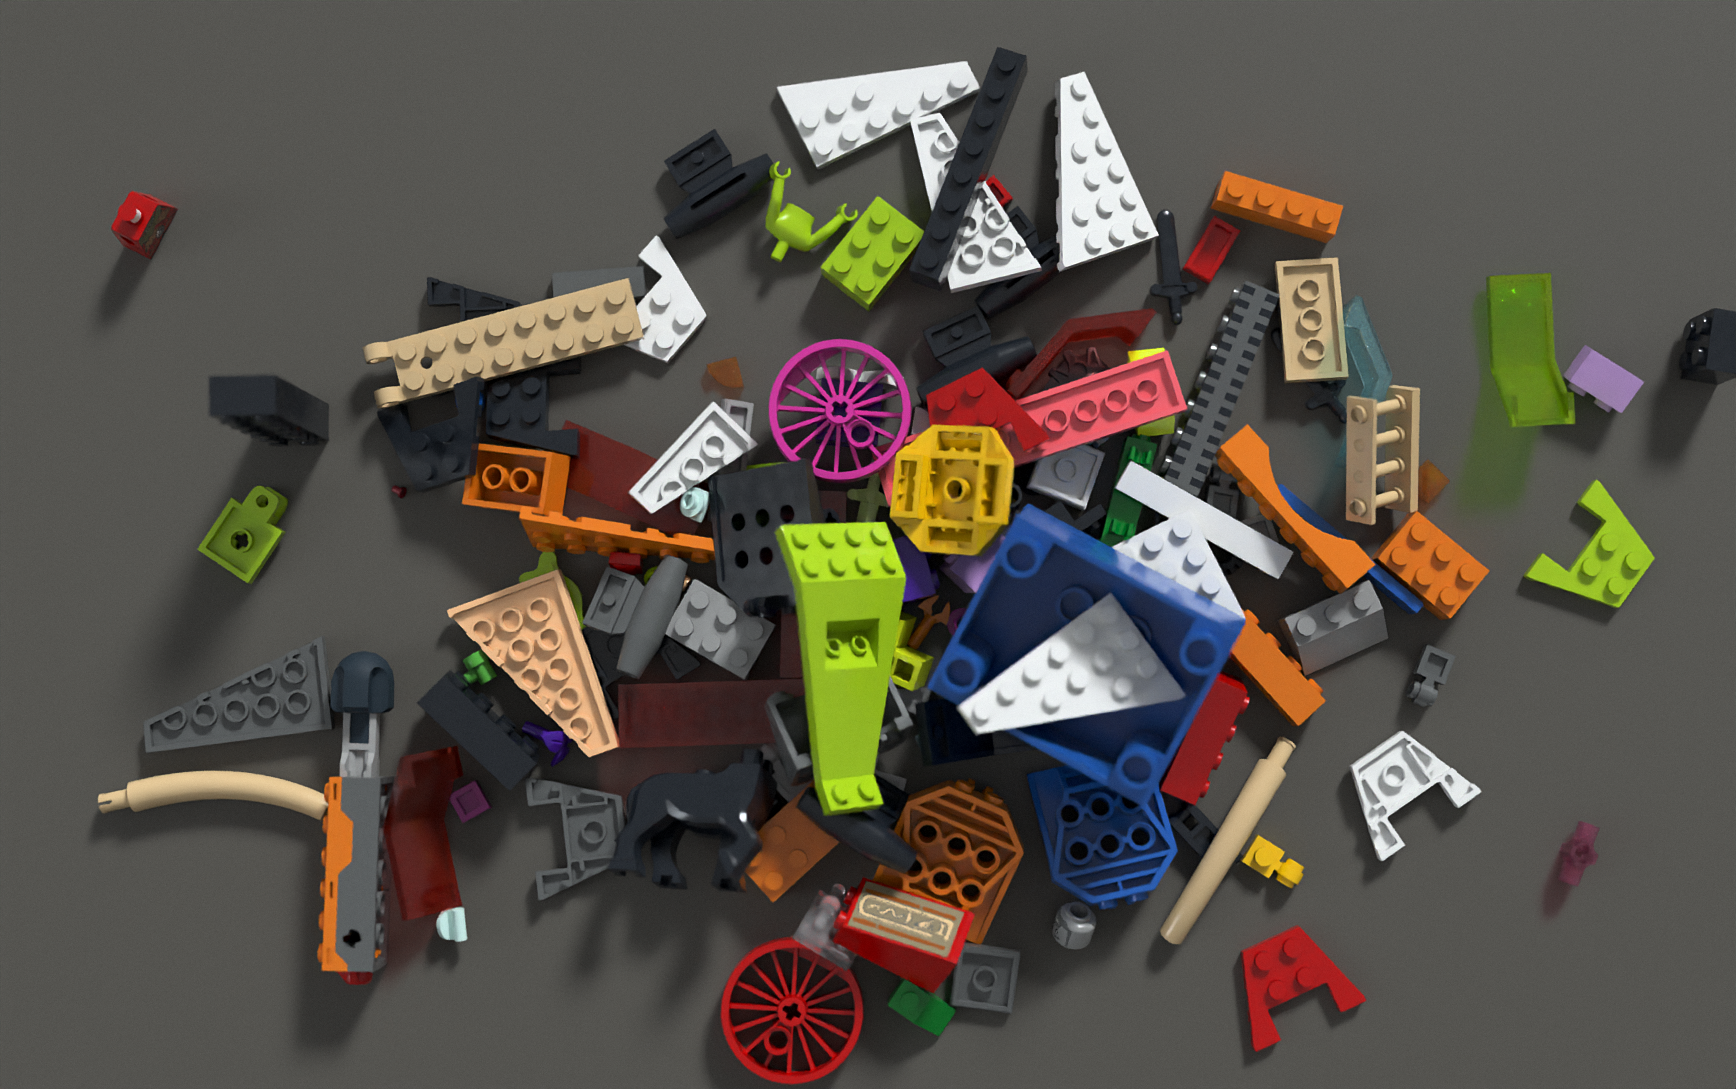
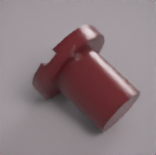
M394 485L391 491L402 499L407 493V488H400Z

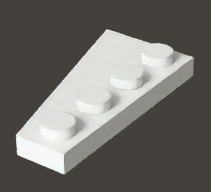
M711 402L627 493L646 511L652 514L758 444L715 402Z

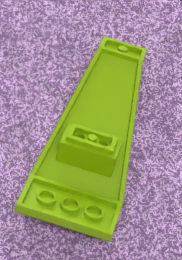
M886 522L781 525L775 531L795 588L814 782L824 815L829 816L878 809L884 803L874 777V768L906 583L904 569Z

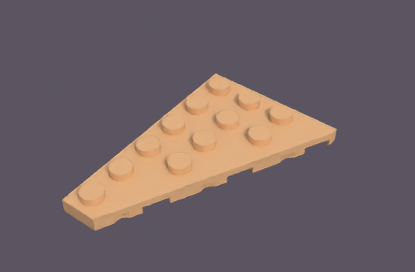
M554 570L447 610L448 616L453 618L467 632L466 634L481 646V649L515 681L514 683L530 696V699L547 716L549 715L563 729V732L578 744V747L588 757L621 747L562 570Z

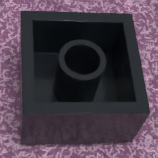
M1713 308L1689 319L1683 332L1686 346L1679 362V368L1682 370L1681 379L1718 385L1736 378V311Z

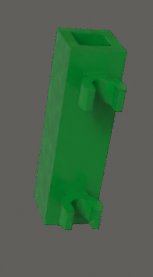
M1134 433L1132 437L1127 436L1123 441L1106 508L1107 514L1104 516V524L1101 527L1098 539L1110 547L1135 535L1142 503L1114 487L1129 461H1133L1151 472L1157 444L1150 442L1151 437L1142 434L1137 436Z

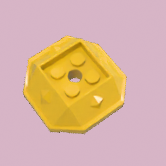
M932 425L909 446L906 445L896 453L890 518L898 527L902 528L907 537L921 552L983 556L1008 526L1014 459L996 430L991 427ZM962 485L963 491H962V494H961L960 497H959V496H958V490H959L960 486Z

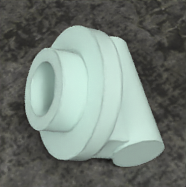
M697 487L688 489L680 500L681 513L692 520L702 523L710 504L709 492Z
M445 908L441 911L436 921V928L442 939L455 940L456 942L467 940L464 908Z

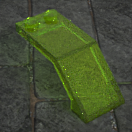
M1551 273L1486 277L1490 369L1510 427L1575 424L1574 392H1567L1555 360Z

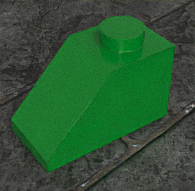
M904 978L900 980L887 999L889 1007L912 1023L937 1036H940L957 1011L935 994Z

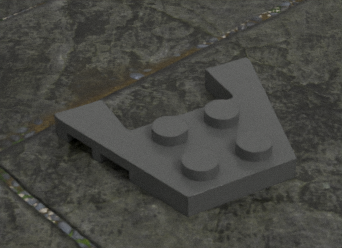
M533 777L525 778L528 806L550 803L561 804L568 866L535 872L538 900H543L609 868L616 848L614 840L618 833L626 826L623 795Z

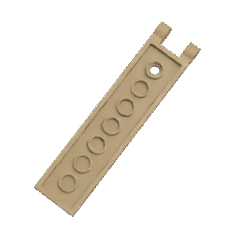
M626 278L388 342L368 344L362 349L366 364H377L394 359L400 386L385 387L374 391L377 408H388L399 403L454 390V384L474 377L484 378V381L645 338L629 279ZM425 358H431L433 362L432 366L428 369L422 367V361Z

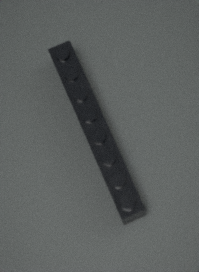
M1001 47L996 49L909 269L912 282L938 291L943 289L1027 75L1026 55Z

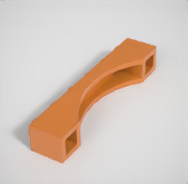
M1248 424L1218 449L1215 457L1219 467L1226 474L1231 473L1234 476L1242 493L1247 497H1253L1260 505L1258 508L1262 515L1270 521L1273 520L1281 528L1280 534L1288 543H1294L1301 550L1303 560L1310 567H1316L1323 575L1324 583L1331 590H1337L1341 595L1376 565L1355 541L1338 538L1320 531L1307 523L1290 507L1281 495L1274 480L1269 460V447Z

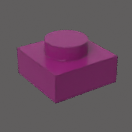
M477 780L448 795L462 823L471 820L492 807Z

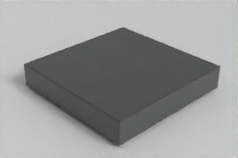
M964 943L957 965L954 967L950 1006L1012 1014L1020 950Z

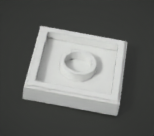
M1082 445L1037 460L1026 488L1083 511L1087 506L1105 453L1088 445Z

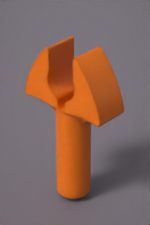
M939 595L923 601L918 606V608L923 610L924 618L908 641L909 647L915 650L918 649L934 624L941 622L945 626L947 625L950 616L949 602L944 607L943 612L935 616H931L933 612L932 605L936 602Z

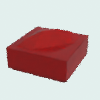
M610 553V568L629 575L643 574L644 563L640 554Z

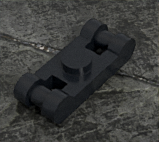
M1184 801L1181 804L1182 808L1175 815L1171 813L1168 816L1170 826L1203 858L1218 829L1196 805ZM1192 816L1198 823L1189 830L1183 823ZM1241 853L1238 854L1234 861L1236 864L1244 858Z

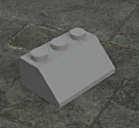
M1370 580L1349 587L1341 595L1338 592L1277 620L1295 660L1302 667L1301 672L1303 676L1388 639L1383 608Z

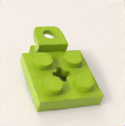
M261 485L252 489L243 503L236 498H231L197 550L246 583L252 584L286 533L274 524H277L285 512L288 499L273 488ZM246 533L249 543L247 547L242 546L238 549L236 547L238 541L235 537L237 535L243 536Z

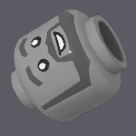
M1081 902L1066 903L1057 911L1052 926V935L1060 945L1068 949H1082L1092 939L1096 927V916L1087 905Z

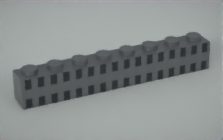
M1245 281L1240 288L1235 287L1228 301L1232 308L1228 316H1222L1216 331L1221 333L1217 344L1212 343L1205 357V360L1210 361L1205 372L1200 371L1193 387L1198 389L1194 400L1189 399L1187 401V411L1182 413V416L1186 417L1185 423L1182 428H1176L1170 443L1175 446L1171 457L1166 455L1159 469V472L1163 474V479L1195 497H1198L1280 294Z

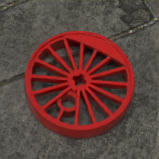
M805 937L776 938L762 943L749 951L732 970L725 984L721 999L722 1028L735 1056L745 1067L758 1076L783 1084L810 1082L836 1069L855 1047L864 1019L863 994L860 983L851 966L831 947ZM778 949L793 954L791 993L776 953ZM771 952L785 995L754 960ZM798 956L811 961L812 964L798 993H796ZM816 964L830 971L802 996ZM748 965H751L779 998L740 980L739 976ZM833 975H837L849 983L847 987L807 1000ZM738 985L777 1005L732 1002L731 997L734 986ZM850 991L853 993L855 1002L854 1009L808 1007ZM792 1003L798 1004L797 1010L800 1014L794 1013L792 1017H789L787 1015L788 1009L784 1006H791ZM730 1009L776 1012L733 1026ZM809 1013L853 1015L855 1018L852 1030L848 1033ZM779 1017L747 1047L742 1046L735 1032ZM807 1020L846 1038L845 1044L837 1053L834 1052ZM801 1023L831 1056V1059L819 1066H815ZM794 1026L797 1028L810 1066L808 1070L792 1071ZM775 1031H782L786 1034L788 1041L784 1046L777 1047L771 1043L770 1035ZM764 1039V1045L769 1054L765 1062L761 1063L751 1056L749 1051ZM788 1052L786 1071L769 1067L773 1055H783Z

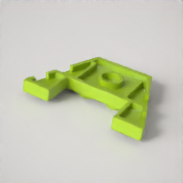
M1593 480L1576 503L1602 521L1601 525L1568 570H1565L1541 553L1538 554L1523 577L1547 584L1559 590L1562 589L1577 594V596L1613 608H1619L1655 557L1598 480Z

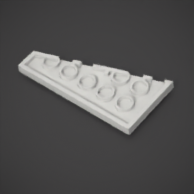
M967 61L780 86L777 87V91L816 169L819 170L911 125L910 120L932 115L979 92L980 87Z
M940 113L910 120L932 211L959 145V141ZM986 182L983 184L947 276L951 293L1042 271L1036 258L1034 259L1026 243L1011 224L1009 217Z

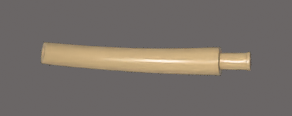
M1278 737L1267 759H1259L1216 836L1160 929L1161 935L1168 942L1177 945L1183 942L1285 779L1286 773L1283 768L1296 748V745L1289 739Z
M191 771L130 781L127 784V789L102 793L98 796V803L112 801V803L99 806L103 814L131 807L134 812H139L180 802L230 799L272 804L298 811L320 821L324 819L325 815H328V802H325L324 794L275 777L235 771Z

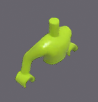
M780 161L774 163L769 169V175L774 180L765 222L766 229L779 240L770 256L777 262L782 261L789 247L803 252H808L833 235L843 223L854 220L858 215V211L855 209L851 212L850 217H847L844 214V208L847 205L845 203L837 208L836 216L811 235L812 225L815 220L812 215L791 203H787L780 212L785 179L791 174L790 168L785 170L783 176L778 174L777 166Z

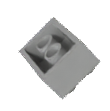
M694 579L675 611L666 635L747 680L777 626L764 618H749L733 600Z

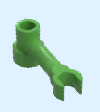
M482 649L462 660L468 669V672L463 675L471 684L478 680L483 685L497 676L488 661L490 657Z

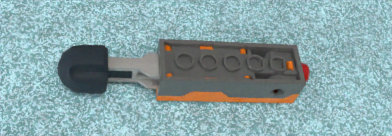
M368 651L351 653L341 660L333 674L330 707L335 712H343L340 775L329 777V783H326L324 788L325 802H328V815H325L323 819V832L327 834V847L323 848L321 857L322 865L326 866L325 879H322L320 886L321 898H325L324 911H321L319 916V928L323 930V943H320L318 947V961L322 962V971H337L346 984L350 985L369 984L373 980V972L388 964L395 776H379L380 713L390 712L394 708L395 682L393 671L387 661L378 654Z

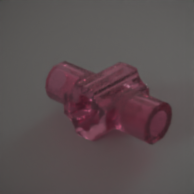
M1583 821L1578 822L1573 839L1561 845L1559 853L1562 855L1564 863L1558 880L1576 887L1579 886L1586 867L1595 865L1598 859V854L1594 850V843L1600 828ZM1576 849L1582 853L1581 859L1575 855Z

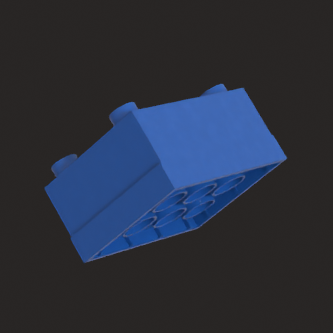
M1027 504L1014 519L927 688L961 705L1103 597L1111 593L1186 696L1176 701L1004 730L1145 807L1236 643L1246 619L1037 507Z

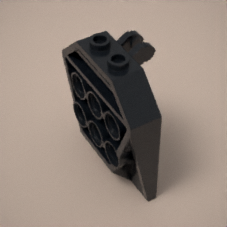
M805 458L708 477L718 586L749 618L775 617L778 610H782V615L797 614L795 588L775 531L781 525L826 524L811 459Z

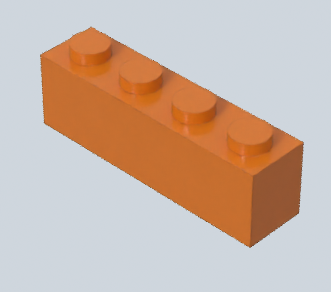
M1225 171L1218 181L1210 209L1328 243L1336 234L1343 206Z
M1242 609L1246 617L1245 625L1228 656L1292 726H1300L1326 702L1321 696L1323 690L1313 679L1310 678L1307 681L1299 672L1302 670L1300 664L1290 655L1286 658L1278 649L1281 646L1279 641L1269 632L1265 635L1257 626L1260 623L1258 618L1250 610L1244 611Z

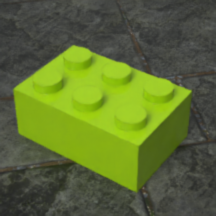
M877 196L823 263L821 275L867 311H870L916 254L924 231Z

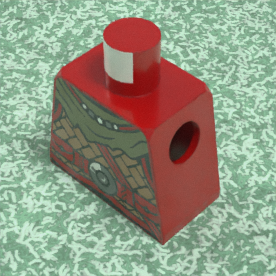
M131 191L125 202L119 207L118 215L111 226V230L124 247L152 259L178 208L149 194Z

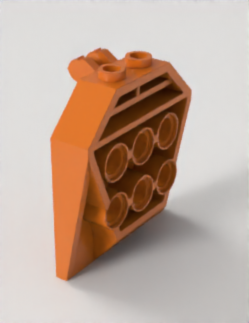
M970 778L967 782L957 779V782L947 780L909 795L893 830L918 852L916 860L921 863V869L918 871L908 870L906 874L879 864L872 880L974 913L975 916L966 940L981 945L1023 856L1024 845L1008 805L1003 803L1004 799L992 793L993 788L986 786L982 793L974 790L975 780ZM924 825H931L936 829L937 833L933 837L928 838L921 834L920 828ZM958 837L963 839L966 845L960 850H955L950 847L948 842L952 838ZM982 850H989L995 855V858L990 862H982L977 855ZM942 871L949 874L951 879L949 882L942 884L935 880L934 875ZM968 884H973L980 889V892L975 896H969L964 893L963 888Z

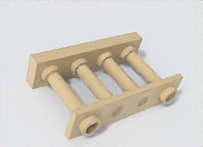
M1398 385L1386 387V401L1377 403V399L1355 396L1347 397L1346 520L1373 525L1375 524L1376 508L1382 506L1409 513L1418 510L1420 388ZM1386 414V432L1377 434V416ZM1385 445V463L1376 465V447ZM1385 476V493L1376 495V478Z

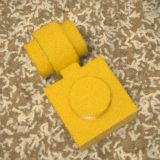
M1257 834L1243 855L1244 858L1241 860V862L1267 878L1276 870L1278 875L1275 879L1290 889L1293 888L1294 884L1298 885L1304 876L1302 873L1304 867L1290 858L1286 862H1280L1285 851Z

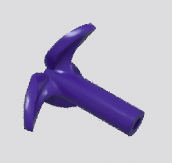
M526 721L522 728L523 733L542 740L550 751L556 753L550 766H556L569 753L570 748L567 745L572 743L573 739L569 738L563 731H550L529 721Z

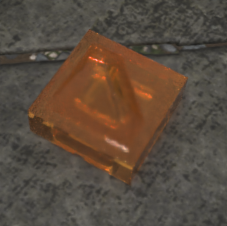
M1425 460L1418 467V496L1425 503H1429L1450 480L1432 462Z

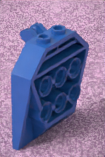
M1069 765L1027 774L1026 777L1052 882L1090 906L1098 905L1099 910L1116 908L1118 906L1117 900L1124 899L1127 905L1148 899V893L1155 890L1178 851L1159 785H1156L1145 807L1138 804V807L1129 809L1123 805L1122 794ZM1095 801H1103L1108 807V813L1104 816L1096 815L1091 809V804ZM1064 808H1073L1078 814V819L1073 823H1067L1062 819L1061 811ZM1136 830L1144 831L1148 837L1147 844L1144 846L1136 845L1132 841V832ZM1105 837L1113 838L1117 843V851L1113 853L1105 852L1101 847V840ZM1075 844L1083 845L1087 851L1086 858L1083 860L1074 859L1070 854V847Z

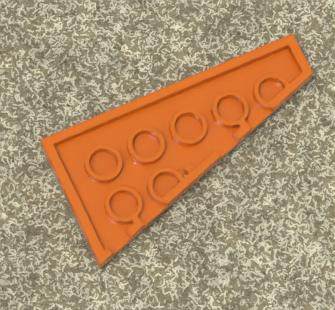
M521 506L519 519L532 546L542 552L567 549V552L572 554H585L586 551H596L599 555L608 557L612 552L638 553L642 559L647 558V555L660 556V559H663L665 555H670L676 558H690L692 562L708 563L709 560H715L714 540L712 538L682 533L674 534L670 538L666 537L664 533L659 532V529L647 528L646 531L640 533L631 531V525L588 517H578L575 522L569 521V518L562 516L558 512L549 511L548 515L540 516L532 514V508Z

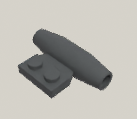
M665 555L645 587L635 576L606 567L582 623L586 627L611 636L624 634L616 670L620 673L640 679L658 651L680 601L688 564L683 560Z

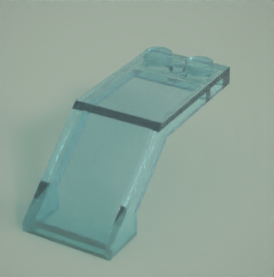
M1355 295L1342 306L1345 341L1364 385L1360 397L1377 399V403L1384 401L1393 374L1362 297ZM1347 433L1335 462V466L1345 470Z

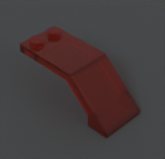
M1153 308L1068 319L1023 373L1018 369L1010 377L1004 389L1007 390V393L1015 401L1019 400L1067 343L1117 336L1126 345L1130 346L1157 312Z
M565 420L561 430L578 429L580 432V459L570 458L566 488L608 505L673 536L677 533L695 534L700 522L692 520L681 513L680 500L683 494L650 514L627 493L653 466L657 459ZM703 481L693 486L709 492L708 484Z
M457 746L400 757L383 831L402 921L462 906L444 822L454 780L464 776Z

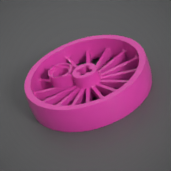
M846 339L826 340L801 350L782 368L770 393L768 405L769 424L779 450L789 462L800 460L796 454L830 425L812 462L815 478L830 483H850L863 480L878 473L896 457V453L901 450L909 432L911 399L908 387L900 371L883 353L858 341ZM842 352L839 395H837L826 361ZM853 352L863 355L864 359L844 396L846 353ZM870 359L875 361L884 370L850 399ZM819 366H822L832 398L810 375ZM886 375H890L897 390L854 404ZM807 378L827 402L796 388V386ZM790 392H793L824 408L782 406L780 404ZM896 396L901 397L902 413L857 410ZM835 405H838L840 408L844 405L847 406L845 409L847 416L844 418L840 415L834 417L833 407ZM779 411L824 414L782 429L779 428ZM861 417L901 419L902 423L898 435L894 436ZM825 421L793 450L789 448L783 438V435ZM859 426L867 428L870 432L868 440L862 443L856 442L851 436L852 431ZM835 427H837L834 472L818 469L816 465ZM841 428L844 430L857 470L839 472ZM875 433L894 441L884 455H881L872 445ZM869 448L878 460L862 468L855 449L863 450Z

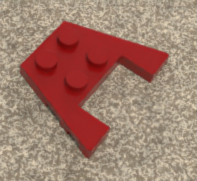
M980 368L926 395L930 427L932 425L991 427L997 430L1011 423L1024 452L1050 440L1048 434L984 368Z
M1298 925L1241 951L1244 985L1248 1002V1019L1252 1036L1251 1045L1255 1052L1281 1041L1268 1009L1326 983L1339 1012H1344L1367 1001L1365 996Z

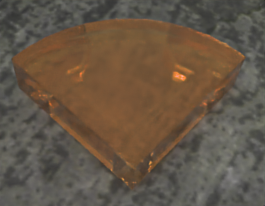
M736 357L706 364L710 374L718 383L729 388H744Z

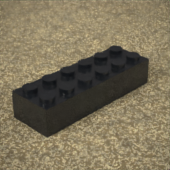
M277 375L209 376V416L219 420L220 425L231 426L232 430H241V434H248L250 438L260 439V442L269 443V446L274 447L288 446V441L300 442L302 446H318L319 441L329 440V404Z

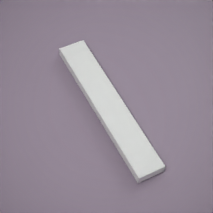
M1133 461L1128 462L1114 487L1169 519L1190 509L1206 540L1276 579H1279L1294 553Z

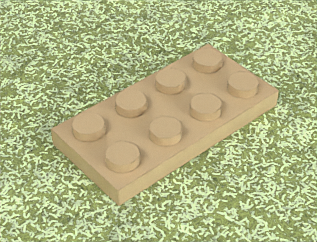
M1338 257L1276 261L1274 266L1277 294H1280L1278 312L1285 383L1346 380L1349 374Z

